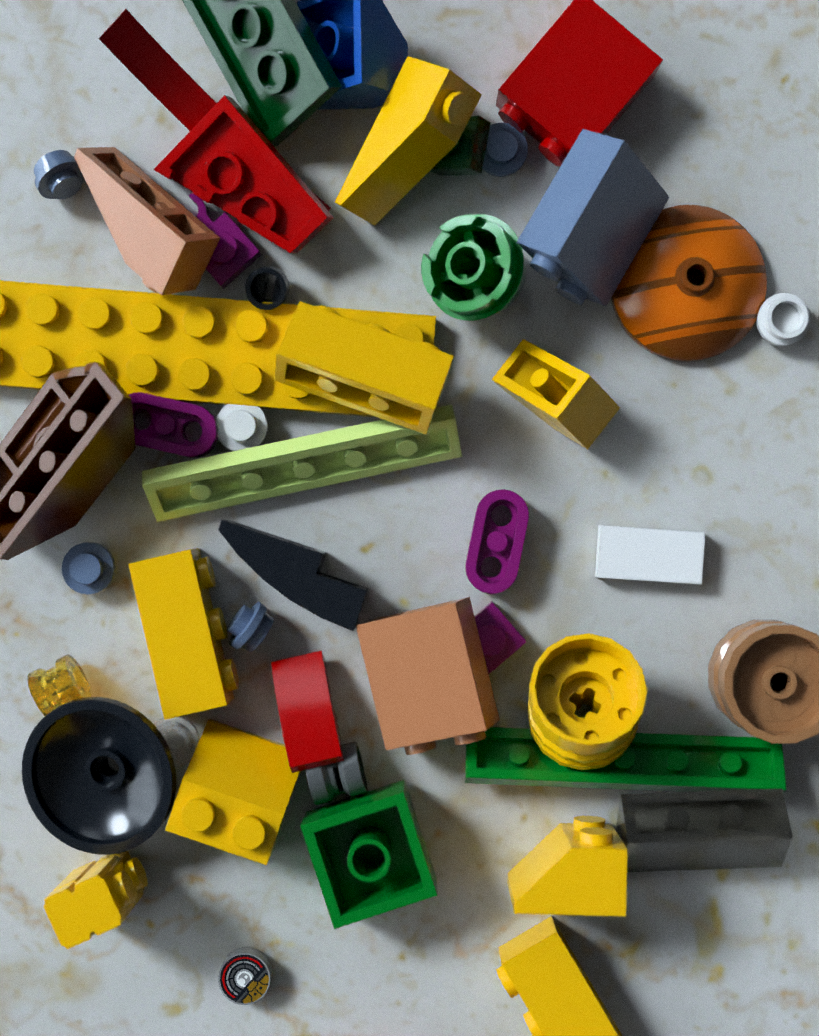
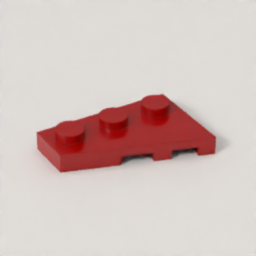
M226 95L215 104L153 169L166 178L173 179L193 192L192 194L205 202L214 204L237 218L238 222L289 253H298L334 218L236 101Z

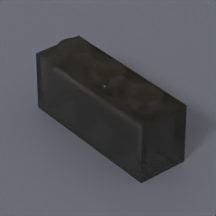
M782 789L621 794L616 822L617 833L628 849L627 872L782 867L793 839Z

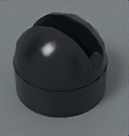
M264 266L254 270L248 276L245 283V292L248 300L255 307L262 310H271L284 303L290 289L286 275L280 269L273 266ZM269 274L276 277L272 300L265 299Z

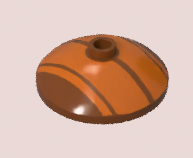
M700 205L668 207L662 209L611 297L612 306L617 319L626 333L638 345L650 353L674 361L691 362L709 359L735 346L755 325L758 311L765 301L767 291L764 259L750 233L729 215ZM696 268L702 272L704 277L702 285L696 286L688 281V269Z

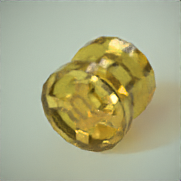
M69 654L57 659L55 666L48 670L39 668L28 673L27 681L30 693L44 716L69 701L92 697L88 680L82 668Z

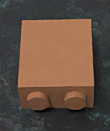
M470 597L384 616L356 625L386 750L404 747L406 755H413L436 748L435 741L453 737L455 745L477 742L485 739V731L500 721Z

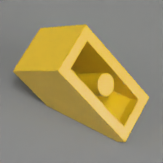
M522 339L491 379L496 385L553 429L587 450L620 409L589 374L525 339Z

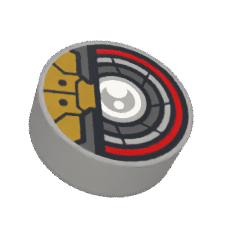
M252 947L238 948L225 958L218 975L220 990L228 1000L235 1004L250 1005L256 1003L265 996L272 980V966L267 956L258 949Z

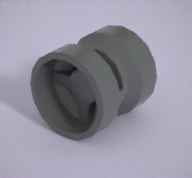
M356 741L342 744L344 761L306 770L310 793L315 805L332 802L335 795L347 793L351 797L367 794L364 766Z

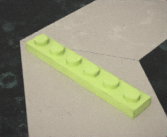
M452 405L436 408L427 434L382 419L143 470L142 487L156 521L159 522L462 457L454 410Z

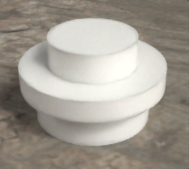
M790 293L775 294L762 303L756 319L757 329L760 335L773 345L788 346L802 339L809 329V309L804 301L796 295Z
M227 404L220 410L216 418L218 427L217 437L226 448L232 451L260 446L268 433L266 415L258 406Z

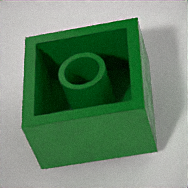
M405 780L370 790L367 794L349 797L305 812L300 827L334 929L438 896L437 877Z

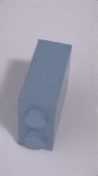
M582 129L516 243L533 258L530 266L535 271L558 283L555 290L564 298L579 305H582L585 299L606 306L667 203L669 195L625 140Z

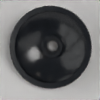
M85 697L69 701L41 719L30 734L24 749L22 781L32 811L41 824L54 837L77 850L91 854L110 855L136 848L149 839L162 826L172 808L176 792V770L171 751L160 731L146 716L120 701L103 697ZM108 758H112L117 762L119 771H115L109 766Z

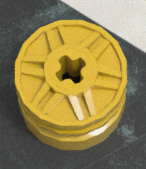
M589 633L567 636L547 647L533 668L529 685L527 710L531 735L542 753L561 766L578 770L603 768L622 757L635 738L644 710L647 687L643 669L628 649L611 638ZM583 704L592 707L591 712H588L585 718L575 715L576 710H579Z

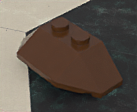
M92 362L86 364V366L73 367L52 373L1 441L0 559L9 560L75 527L136 449L132 399L102 363Z

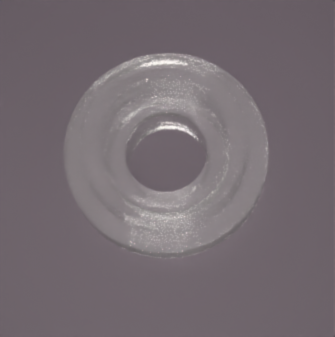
M183 716L166 720L162 717L156 721L154 725L160 731L165 741L168 732H177L183 739V745L180 749L169 747L175 768L189 763L200 740L196 726Z

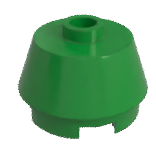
M467 214L454 217L438 228L442 232L433 242L429 255L423 254L421 273L428 294L444 313L464 321L481 320L506 309L518 298L525 283L526 267L522 247L516 243L518 237L507 223L491 215Z

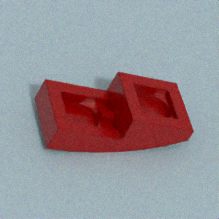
M322 650L271 662L281 728L292 773L344 761L338 720L332 704L327 666Z

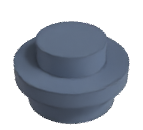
M495 123L486 127L480 133L475 147L476 159L481 168L487 173L498 177L509 176L517 172L523 166L528 153V144L524 134L518 132L509 123Z
M55 150L47 153L37 161L34 167V175L36 176L35 186L39 193L48 199H67L72 197L80 190L85 180L74 156L65 150Z
M93 542L80 543L66 553L62 562V575L72 590L81 594H95L106 589L112 582L115 575V561L110 551L104 546Z
M257 602L251 608L244 604L236 612L227 627V631L232 634L229 641L230 646L236 650L242 647L248 652H252L260 645L274 622V618L266 613L267 607L264 604Z

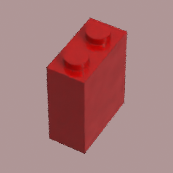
M573 0L498 89L495 106L500 109L498 114L504 123H509L521 134L525 130L540 143L538 148L544 157L554 165L561 167L582 129L606 135L652 81L663 59L593 0Z

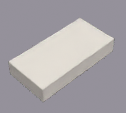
M598 525L595 577L702 584L705 532Z

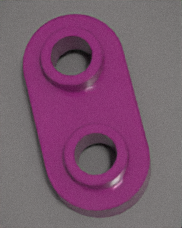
M137 392L129 394L132 399L136 445L196 458L208 454L217 444L218 427L216 418L207 409L199 405L147 393ZM141 411H148L151 415V424L148 428L140 430L135 424V418ZM198 422L202 427V435L196 441H189L185 435L186 427L190 423Z
M505 489L492 491L480 500L476 508L465 561V572L470 583L484 593L495 594L505 591L514 583L518 574L529 520V511L523 498L513 491ZM497 506H505L511 513L509 523L504 526H498L492 520V511ZM487 557H496L501 564L500 571L495 576H486L481 570V564Z

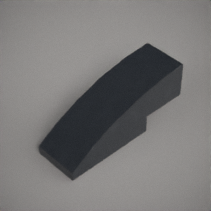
M221 520L219 532L237 555L265 582L290 601L316 616L351 631L355 630L369 588L320 572L327 552L231 520Z

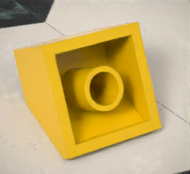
M209 719L181 781L165 831L267 865L275 848L300 771L292 773L285 744Z
M588 815L574 817L573 823L558 824L507 873V885L514 914L626 917L628 849L613 825L605 824V819L602 817Z

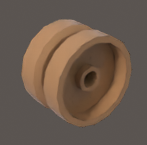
M751 620L732 628L716 644L708 664V688L716 707L736 726L742 728L750 735L772 744H796L819 734V636L796 625L778 620ZM771 678L775 683V685L772 688L770 687Z

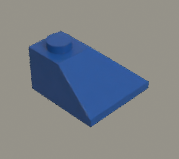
M382 0L297 1L296 4L342 85L317 110L373 109L382 106L408 56V43Z

